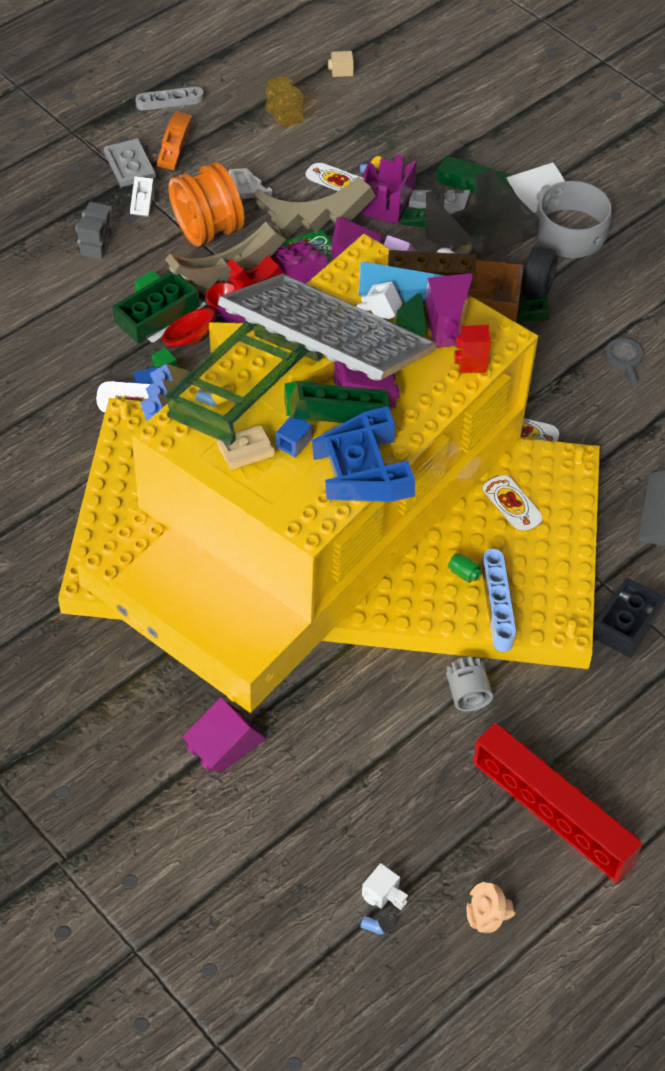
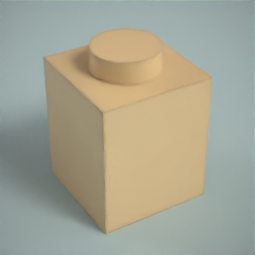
M352 51L331 52V59H328V70H332V77L353 76Z

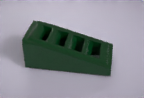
M440 206L404 210L401 223L406 226L441 228L442 213Z
M546 297L519 301V313H517L516 321L550 320Z

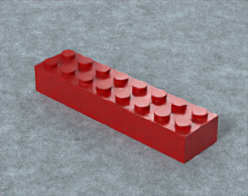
M494 723L476 740L473 764L615 883H618L635 866L643 844L637 835L623 828L616 818L610 817L602 810L599 804L590 801L578 787L568 783L561 773L551 769L544 759L535 756L523 742H518L513 738L506 728H501L498 724Z

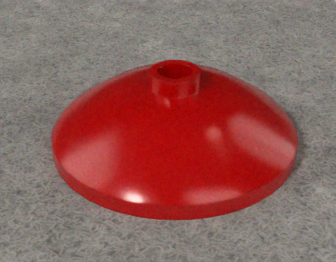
M201 308L178 318L164 331L162 335L163 343L170 347H185L199 343L209 332V322L214 323L216 315L211 308Z

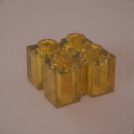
M285 74L267 80V89H265L267 103L265 106L267 111L274 116L276 122L280 123L284 129L303 122V111L300 109V106L303 105V94L296 86H292V81Z

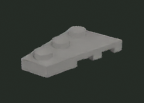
M413 190L409 200V207L417 209L440 206V210L443 213L463 216L470 197V190H464V193H454V190H447V193H438L435 190Z

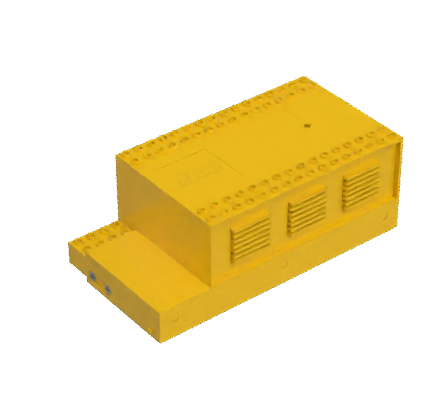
M363 234L306 284L357 307V304L363 303L361 300L362 296H359L360 263L368 262L388 266V252L391 249ZM470 296L469 307L463 325H489L491 345L487 372L459 373L458 364H454V350H458L456 346L436 348L431 354L396 372L394 383L399 385L400 398H396V408L389 409L395 423V442L378 445L385 466L403 461L409 462L415 478V496L393 502L326 499L325 480L334 478V474L328 457L314 460L312 450L313 439L343 423L306 420L312 425L311 441L296 458L276 448V432L290 417L286 416L284 402V383H288L289 373L303 363H307L312 367L317 361L324 359L326 355L321 352L310 351L305 348L306 345L299 342L288 341L284 335L269 332L264 326L259 324L132 434L139 509L77 563L80 585L113 608V614L221 691L231 701L236 702L249 713H252L520 439L538 335ZM424 310L426 323L425 338L433 341ZM396 316L391 319H385L396 324ZM333 377L321 383L325 385H335ZM219 388H228L231 392L229 400L217 407H212L195 400L198 390L211 393ZM261 425L270 441L271 447L274 448V456L230 470L228 463L217 446V439Z

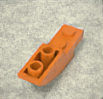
M175 111L162 141L157 167L175 171L193 115Z

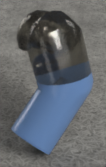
M391 911L377 920L364 916L361 928L382 935L397 925L398 917L396 913Z

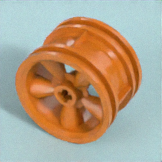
M213 162L202 166L199 174L193 177L184 173L179 177L170 179L169 197L174 215L184 235L194 246L198 247L204 243L211 242L214 234L218 232L228 235L243 228L244 211L240 195L230 174L220 163Z

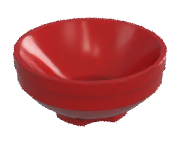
M231 283L214 284L206 293L208 306L217 311L216 308L219 307L220 296L239 289Z

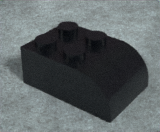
M626 577L595 622L593 639L631 658L656 621L665 602V597Z

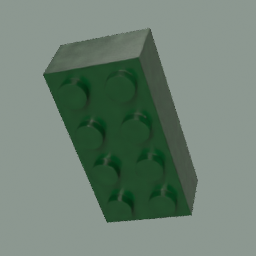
M169 272L113 305L114 322L139 344L171 325L178 318L199 308V291L180 274L175 275L173 272Z

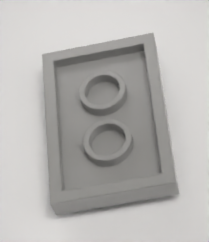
M138 138L103 147L104 154L120 187L134 184L135 177L155 178V172Z

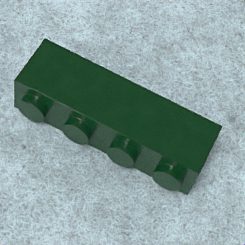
M445 156L438 168L437 183L463 191L470 190V193L506 203L513 190L507 177L513 175Z
M296 382L289 400L292 419L344 423L365 411L386 406L390 409L387 390Z

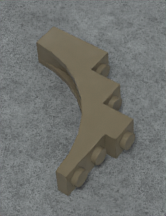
M357 177L348 186L335 194L308 202L278 200L268 196L259 189L253 193L257 199L255 202L257 206L262 210H267V214L275 225L274 227L288 239L302 225L307 230L311 228L317 233L329 220L336 224L337 217L351 221L376 197L371 186L360 177Z
M265 222L246 240L217 255L190 259L169 254L165 260L170 265L169 269L175 275L180 274L199 293L205 295L207 290L217 280L232 283L228 279L231 276L229 274L231 270L226 265L231 259L242 269H252L267 256L271 257L286 239L276 227Z

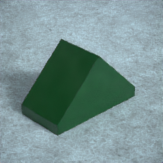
M417 293L397 310L396 325L425 337L426 323L422 293Z

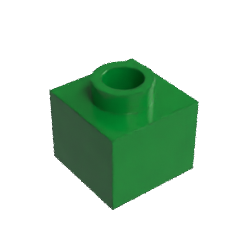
M166 348L152 354V368L157 367L158 369L165 364L177 367L176 359Z

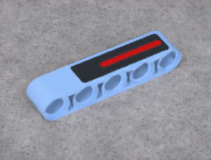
M489 549L484 554L482 576L494 647L498 651L507 652L513 647L516 628L505 561L501 551Z

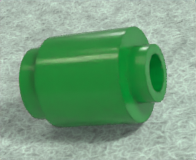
M455 553L448 563V568L451 569V572L468 583L476 582L482 574V570H480L481 564L465 554Z

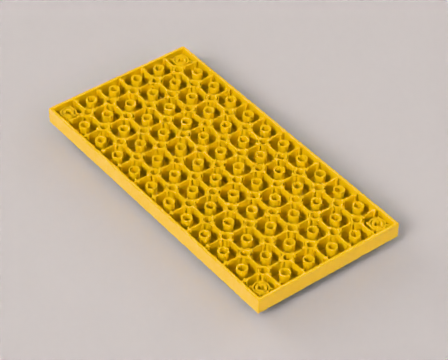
M108 398L58 597L60 611L63 614L122 620L113 614V608L80 585L77 563L139 509L132 434L147 422L140 405L143 401ZM520 438L322 641L589 669L593 645L600 446ZM498 476H509L542 515L541 523L529 530L516 529L482 490L484 484ZM497 549L502 552L516 628L514 644L511 650L500 652L493 645L482 574L476 582L468 583L453 574L451 569L448 568V563L455 553L465 554L481 564L480 570H482V562L487 550Z

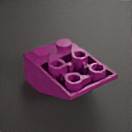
M304 240L296 241L291 246H280L273 254L275 261L287 276L305 284L328 265L327 256Z

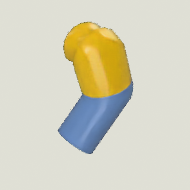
M376 156L371 161L377 168V172L380 169L381 156ZM360 164V173H364L367 164Z
M219 388L211 393L198 390L195 400L212 407H217L229 400L231 392L228 388Z

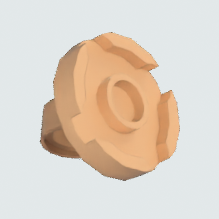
M482 882L472 889L470 895H473L471 904H467L466 908L467 918L470 926L477 929L478 932H494L501 926L503 920L510 919L515 915L513 902L505 899L502 889L497 884Z

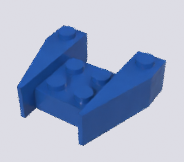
M388 406L365 411L312 440L313 459L317 460L328 457L334 474V478L325 480L327 500L393 502L415 496V478L409 462L403 461L385 466L378 445L395 442V423Z

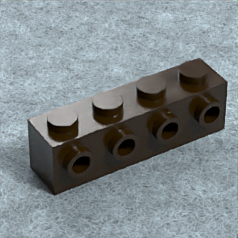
M389 250L388 266L444 276L472 273L471 289L475 287L476 255Z

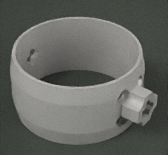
M564 181L552 186L547 184L541 188L536 197L539 203L535 218L536 236L540 244L544 248L556 251L558 256L567 258H581L597 252L604 245L608 237L612 219L611 203L606 194L599 188L580 181ZM559 210H576L594 217L600 224L587 229H570L554 223L547 215Z

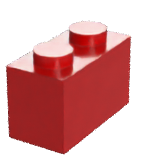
M461 325L460 335H456V348L458 350H454V364H458L459 373L487 372L491 345L489 325Z

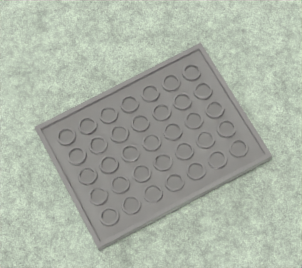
M285 274L220 296L218 303L219 306L225 308V311L230 314L241 315L249 323L260 324L272 333H280L288 341L306 345V349L313 352H321L326 355L327 359L340 361L351 370H360L373 380L386 378L431 354L437 346V343Z

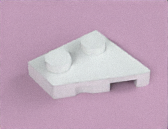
M247 168L229 169L228 173L233 179L241 199L255 198L253 193L257 189L268 196H272V189L270 187L267 189L261 185L262 181L253 176Z

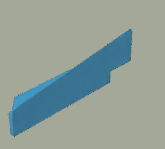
M361 262L359 296H367L373 285L392 281L402 304H405L417 293H422L423 306H425L427 278L444 275Z

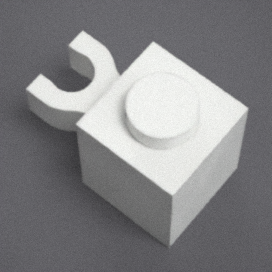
M391 281L373 285L367 296H362L361 300L363 303L357 304V307L365 311L371 310L374 315L380 318L391 319L396 316L402 301Z
M381 863L363 883L362 895L369 904L377 905L381 909L390 900L397 908L402 910L407 904L406 899L408 898L407 894L398 890L400 877Z

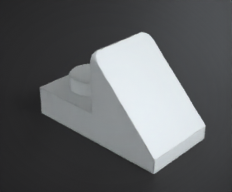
M135 177L130 214L149 217L151 201L155 199L154 179Z

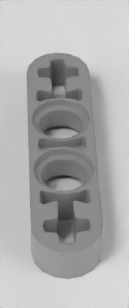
M188 87L141 93L136 96V107L139 110H151L198 104L204 100L203 90L200 87Z

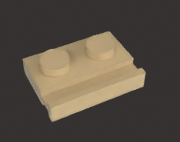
M261 425L217 439V446L228 463L230 470L274 456V448L271 447L270 441Z

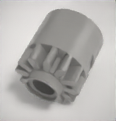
M463 657L452 662V667H447L446 675L455 707L458 710H479L491 703L493 694L484 663L480 662V658H476L473 661L472 657Z

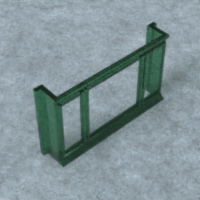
M246 321L165 395L169 408L167 417L232 445L237 440L233 423L304 356L319 361L323 357V353L310 351L305 348L306 345L288 341L280 333L269 332L260 324ZM253 329L256 337L276 344L278 346H281L292 352L289 353L287 351H284L282 349L259 341L255 338L247 336L246 334ZM239 341L283 359L244 397L199 379ZM191 385H194L232 401L236 405L223 416L180 397V395Z

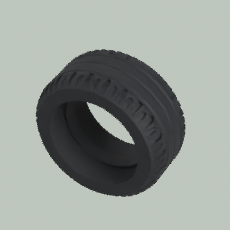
M536 246L530 251L521 281V291L525 296L533 298L547 297L557 268L558 255L556 251Z

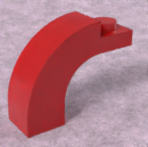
M269 256L250 270H243L233 259L226 264L231 270L229 272L231 276L228 279L238 289L285 274L280 266Z

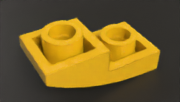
M325 357L321 361H317L312 367L307 363H303L289 373L288 383L312 381V383L321 384L333 377L334 361Z

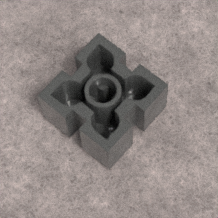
M89 202L87 208L83 210L80 222L76 223L75 232L78 233L77 246L80 247V255L98 259L103 258L107 250V243L110 244L114 235V227L111 222V206Z

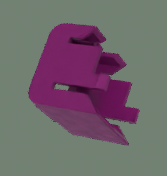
M395 155V162L381 158L379 174L377 173V168L369 161L364 169V179L362 180L371 186L376 197L358 214L396 223L404 211L413 190H415L417 160L406 165L404 180H402L403 156ZM387 194L390 195L389 210L387 209Z

